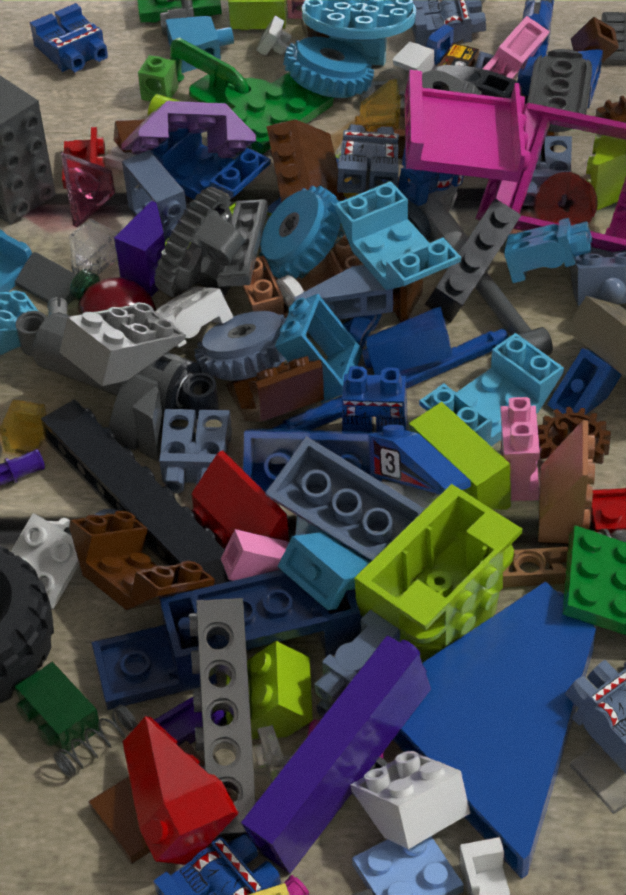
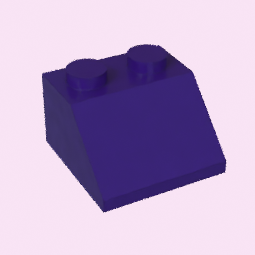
M150 201L114 237L120 277L135 281L147 290L151 297L159 290L155 285L154 277L156 276L155 270L159 266L157 262L160 260L161 252L165 248L163 227L157 203L154 201Z

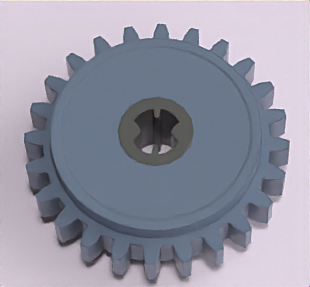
M254 311L233 316L223 324L218 323L204 335L202 342L197 343L198 348L194 349L195 358L202 369V373H208L222 380L233 381L257 376V372L279 366L286 360L275 347L281 333L280 329L286 321L284 315H278L270 311Z

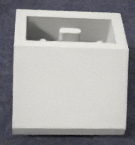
M407 751L397 755L394 761L381 768L368 771L363 778L350 784L353 794L383 837L407 849L412 848L470 814L461 771L414 751Z

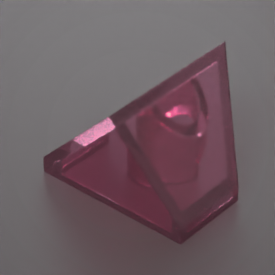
M61 152L73 226L79 227L115 194L112 170Z

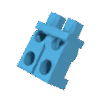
M569 218L559 220V225L550 224L508 235L504 255L512 282L524 281L527 271L536 268H557L563 263L565 267L575 265L576 256L591 252L590 243H592V236L588 222L571 226Z

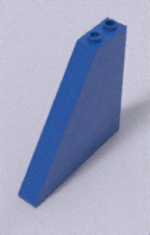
M547 582L530 591L422 663L427 670L426 675L431 690L393 739L403 752L414 751L461 771L470 814L464 818L485 840L500 837L504 850L503 859L521 879L529 873L573 722L572 716L577 708L565 693L575 680L582 675L586 677L594 649L596 632L593 624L562 614L564 594L553 589Z

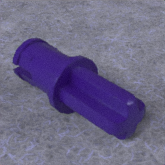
M35 449L11 460L5 458L4 463L0 464V486L11 481L13 484L18 483L17 479L44 470L45 464L39 450Z

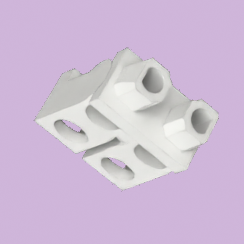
M193 286L155 311L164 319L173 322L176 328L186 334V338L194 337L199 333L201 326L210 321L223 324L233 318L220 289ZM183 340L175 347L180 348L187 343L186 340Z

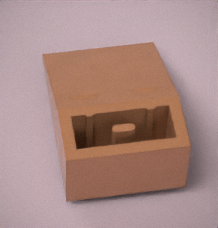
M582 420L541 465L538 542L568 544L569 534L575 525L588 530L590 528V509L585 508H592L593 487L590 484L594 485L595 463H593V459H588V457H594L595 435H588V420Z

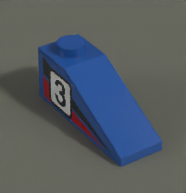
M387 425L383 427V431L369 435L371 476L440 495L451 484L461 490L471 487L470 479L419 433L404 430L402 425Z

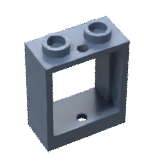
M147 150L122 161L128 206L137 215L150 201L156 202L166 241L170 238L171 230H174L178 220H180L184 213V209H186L185 193L150 150Z

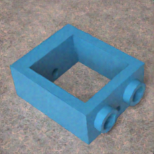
M319 294L306 299L299 298L289 307L288 316L280 329L281 333L275 347L287 362L304 356H308L309 361L321 360L324 400L320 402L323 403L342 395L344 374H348L351 366H358L363 349ZM307 331L328 356L327 361L306 337Z

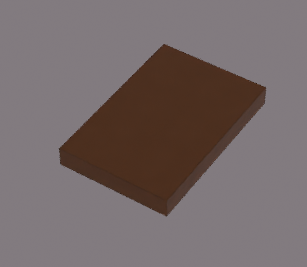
M188 741L179 745L185 753L197 758L200 761V766H205V762ZM129 776L89 800L90 809L131 864L150 853L139 829Z

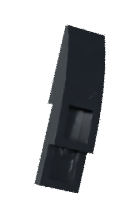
M442 65L434 66L431 69L443 71L457 77L459 80L470 82L479 91H482L481 94L485 96L511 99L514 84L518 83V81L504 75L476 67ZM434 85L433 89L440 90L441 86ZM520 93V96H524V97H525V104H526V103H527V100H528V96H526V95Z

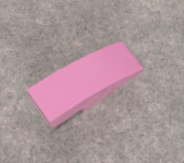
M526 16L498 47L496 54L483 69L515 80L518 77L520 68H525L528 58L534 56L550 31Z

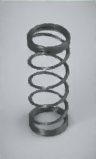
M118 705L113 709L112 717L114 722L106 718H100L98 725L100 733L92 728H87L85 730L86 743L80 739H72L71 749L73 754L65 749H59L56 753L54 752V759L66 776L74 777L76 769L70 759L61 751L70 755L81 769H84L83 764L75 753L74 741L82 743L98 759L97 754L89 743L88 731L95 732L105 741L109 748L112 747L102 731V720L112 724L123 738H125V734L116 722L115 711L118 719L128 731L131 732L137 726L134 716L125 706Z

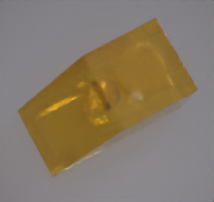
M390 79L361 102L360 115L355 116V125H362L366 132H374V129H379L380 127L399 129L401 97L397 79Z

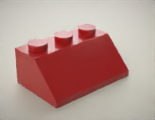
M223 450L217 453L191 493L193 503L191 511L197 522L202 527L209 528L223 548L227 547L235 529L289 542L287 513L275 501L268 498L265 492Z

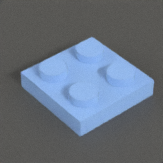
M432 836L410 849L387 839L352 857L354 869L367 889L372 890L373 895H459L463 893V882Z

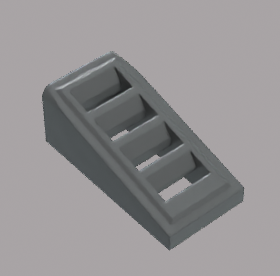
M603 12L601 21L615 29L619 45L616 51L623 52H614L602 64L626 65V12Z

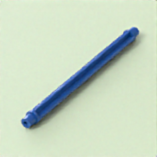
M503 328L495 332L489 331L457 347H452L453 357L400 371L401 376H406V389L462 365L464 362L491 352L493 348L509 338L508 333ZM342 396L283 420V424L272 429L313 430L342 417Z

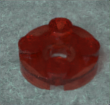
M573 172L554 174L537 189L534 199L535 214L540 220L559 224V220L569 218L571 226L583 222H588L589 224L595 216L598 207L594 187L579 177L580 175ZM562 195H566L567 200H573L574 204L569 207V212H564L563 208L558 206V202L562 200Z

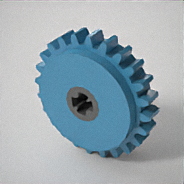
M308 37L300 41L296 40L295 44L290 43V46H287L283 65L286 66L285 70L290 72V76L302 87L323 96L347 98L356 94L361 95L363 91H368L374 77V69L371 68L372 64L367 63V59L360 51L344 42L330 38Z
M311 186L309 190L303 188L301 191L286 198L268 219L261 237L259 256H265L274 277L280 279L290 275L298 278L299 275L307 273L316 267L333 247L341 223L335 209V204L340 201L326 188L324 189L322 186L317 188Z

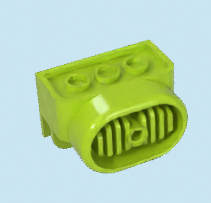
M451 484L354 578L356 602L360 615L364 617L369 610H372L400 630V641L406 640L413 644L420 651L421 662H425L495 615L499 592L503 589V572L513 561L514 548L512 543L522 534V528Z

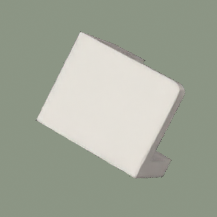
M409 41L393 58V65L401 67L408 72L410 69L422 71L423 74L434 67V50Z
M500 837L460 845L459 865L467 895H510L503 870L504 850Z

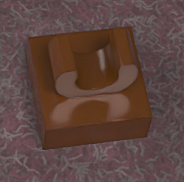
M620 96L619 102L616 103L606 100L603 107L596 108V117L626 123L625 97Z

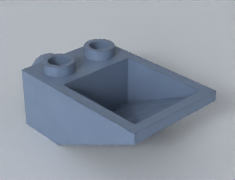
M591 247L590 253L576 256L575 265L569 266L573 294L578 306L581 305L586 296L614 304L626 303V250L611 252Z

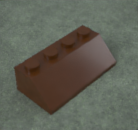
M296 119L267 126L281 202L303 188L309 190L311 186L316 188L322 186L334 194L340 202L345 200L344 193L337 192L338 166L330 133Z

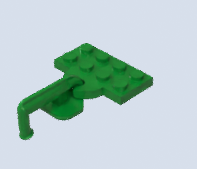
M176 38L171 42L169 59L176 61L178 82L184 80L181 70L182 60L207 73V75L190 85L189 95L198 102L227 104L256 135V141L248 147L262 155L271 149L267 126L294 119L307 124L333 106L334 97L323 96L302 87L290 76V72H287L272 83L257 78H244L233 66L182 38Z

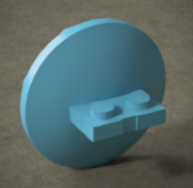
M305 0L302 5V19L313 30L328 35L330 39L344 42L360 51L367 59V63L384 66L386 62L387 37L400 34L411 28L416 20V8L412 0Z

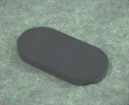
M555 49L549 51L548 55L543 58L542 55L539 56L534 62L527 103L586 115L592 79L591 62L588 58L587 61L583 59L582 54L570 49ZM550 124L548 129L551 132L572 130V128Z

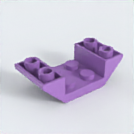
M166 101L122 143V150H132L134 155L147 150L151 151L169 138L168 132L178 131V128H187L190 133H204L207 131L208 153H218L220 158H232L238 152L246 150L247 146L254 143L256 135L225 103Z

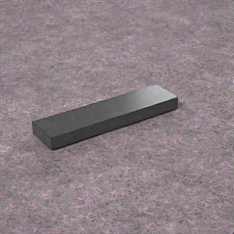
M266 200L236 201L231 224L234 225L233 228L242 234L245 242L228 266L219 265L216 277L218 287L250 285L268 211Z

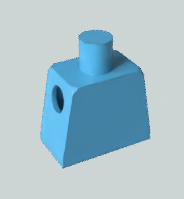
M209 16L166 19L169 46H171V42L174 39L182 38L221 60L220 46L234 44L232 28L216 30L212 18ZM182 60V73L198 69Z

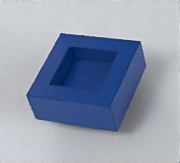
M446 24L432 33L426 43L427 48L434 50L435 65L441 62L453 43L454 28Z

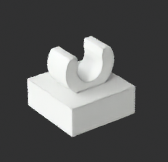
M274 16L262 33L256 51L266 56L271 48H273L277 53L284 54L287 46H289L287 44L292 37L289 33L281 31L284 20Z

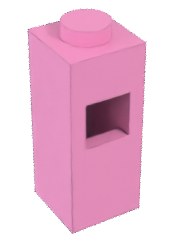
M235 529L221 557L228 579L235 581L281 570L277 566L289 542Z

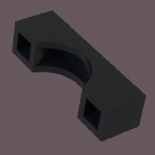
M495 198L458 254L461 256V262L447 269L424 305L431 310L441 307L443 317L452 322L518 222L521 214Z

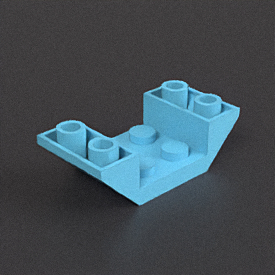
M391 181L335 204L336 212L352 252L385 290L408 285L461 262V256L444 238L429 243L408 220V199Z
M514 333L492 349L491 368L458 392L453 391L443 383L419 400V405L428 411L440 402H443L492 447L501 440V406H508L510 398L528 397L530 398L531 406H536L537 414L562 376L564 367L517 333Z

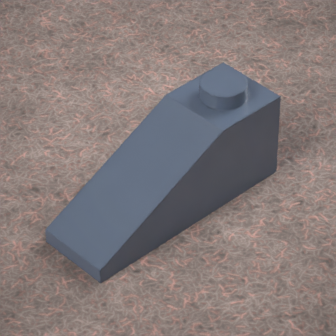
M364 265L352 266L294 297V301L299 298L306 299L319 294L338 319L393 312V289L385 290Z

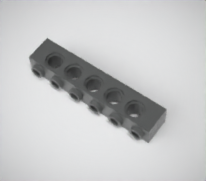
M243 598L196 600L197 613H189L190 636H198L199 650L191 651L192 674H200L201 688L193 689L194 712H202L203 727H195L196 751H204L205 766L201 767L207 773L214 774L223 782L225 788L233 789L238 795L234 805L239 814L213 841L219 837H222L224 840H231L243 834L249 837L241 822L256 802ZM214 635H221L229 643L222 649H213L208 645L207 641ZM222 672L227 674L231 681L227 686L219 688L213 686L209 678L215 673ZM225 710L232 715L233 720L226 726H218L213 723L211 717L215 712ZM220 749H229L236 758L231 764L223 766L215 762L213 755Z

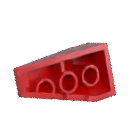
M145 716L122 741L139 829L155 862L186 865L199 852L204 850L239 813L223 782L214 774L207 773L199 765L200 761L197 758L185 753L177 745V740L154 719Z

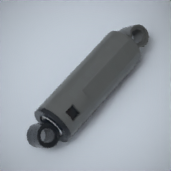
M28 311L17 318L16 330L21 350L26 355L33 356L38 366L117 396L122 382L101 386L59 353L67 318L71 316L57 312L46 317L42 312ZM167 352L138 373L158 382L162 414H164L165 409L195 410L196 419L198 420L199 410H219L216 381L213 376L202 373L200 365L196 362Z

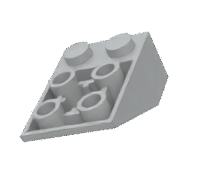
M137 302L134 305L119 308L111 307L108 310L85 312L82 315L68 317L59 353L98 384L105 386L129 380L185 340L186 334L176 328L173 322L164 319L153 311L150 305Z

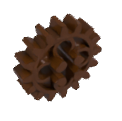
M567 407L564 414L555 409L553 411V418L545 415L543 417V424L538 425L540 458H548L582 420H588V435H595L594 457H588V459H593V463L603 464L604 455H609L611 431L606 430L607 422H597V413L589 416L585 415V408H581L578 413H573L572 408Z

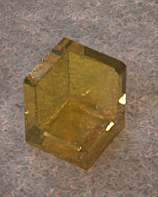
M12 400L0 426V434L6 452L26 454L35 449L40 450L45 438L41 418L47 415L45 404Z

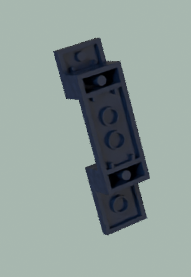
M277 570L159 598L164 625L91 642L107 710L114 709L118 705L127 706L201 688L200 674H192L191 651L199 650L198 636H190L189 613H197L196 600L243 598L246 650L272 644L275 641L280 642L318 632L325 656L327 657L329 654L335 655L340 646L352 642L361 633V619L363 617L360 615L356 602L355 589L346 591L337 609L327 610L282 570ZM214 635L207 641L208 645L213 649H222L229 643L221 635ZM216 673L209 678L212 685L217 684Z

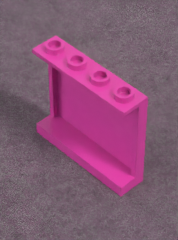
M409 70L404 95L406 168L519 182L522 170L528 169L530 161V151H526L528 132H524L527 120L526 114H523L525 97L520 96L519 83L514 84L511 99L422 88V71Z

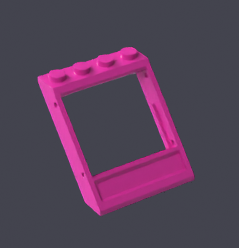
M526 103L523 114L527 116L524 132H528L526 151H530L528 169L522 170L519 182L489 179L475 219L481 220L495 198L520 214L550 124L626 140V123ZM626 177L606 233L601 234L590 231L592 236L591 247L611 252L626 250ZM521 215L513 229L527 231L557 223Z

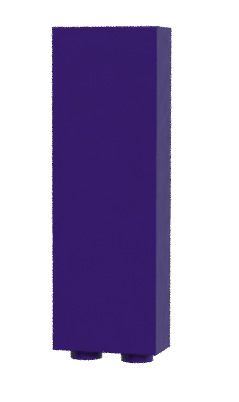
M388 635L384 638L242 820V826L259 853L287 873H292L353 793L350 784L363 778L431 690L426 675L427 670L420 659V651L413 644L406 640L398 642Z

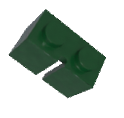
M53 661L15 686L19 702L16 703L17 710L26 722L29 723L33 720L38 726L39 735L49 747L55 745L58 750L65 749L70 752L72 750V739L86 741L85 730L87 728L100 731L97 709ZM91 730L88 731V739L96 733ZM78 741L73 742L74 748L81 744Z

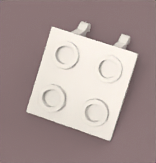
M33 513L11 552L14 555H19L24 561L26 560L36 570L38 578L44 583L51 608L54 609L78 568L79 561L72 536L64 532L66 527L69 528L70 520L62 518L59 521H46Z

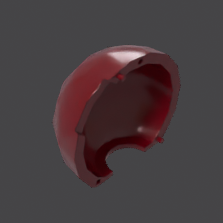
M115 277L102 279L90 286L79 300L78 311L82 315L85 312H98L108 310L111 307L119 308L134 305L137 302L150 305L153 311H156V306L149 292L138 283L125 278Z

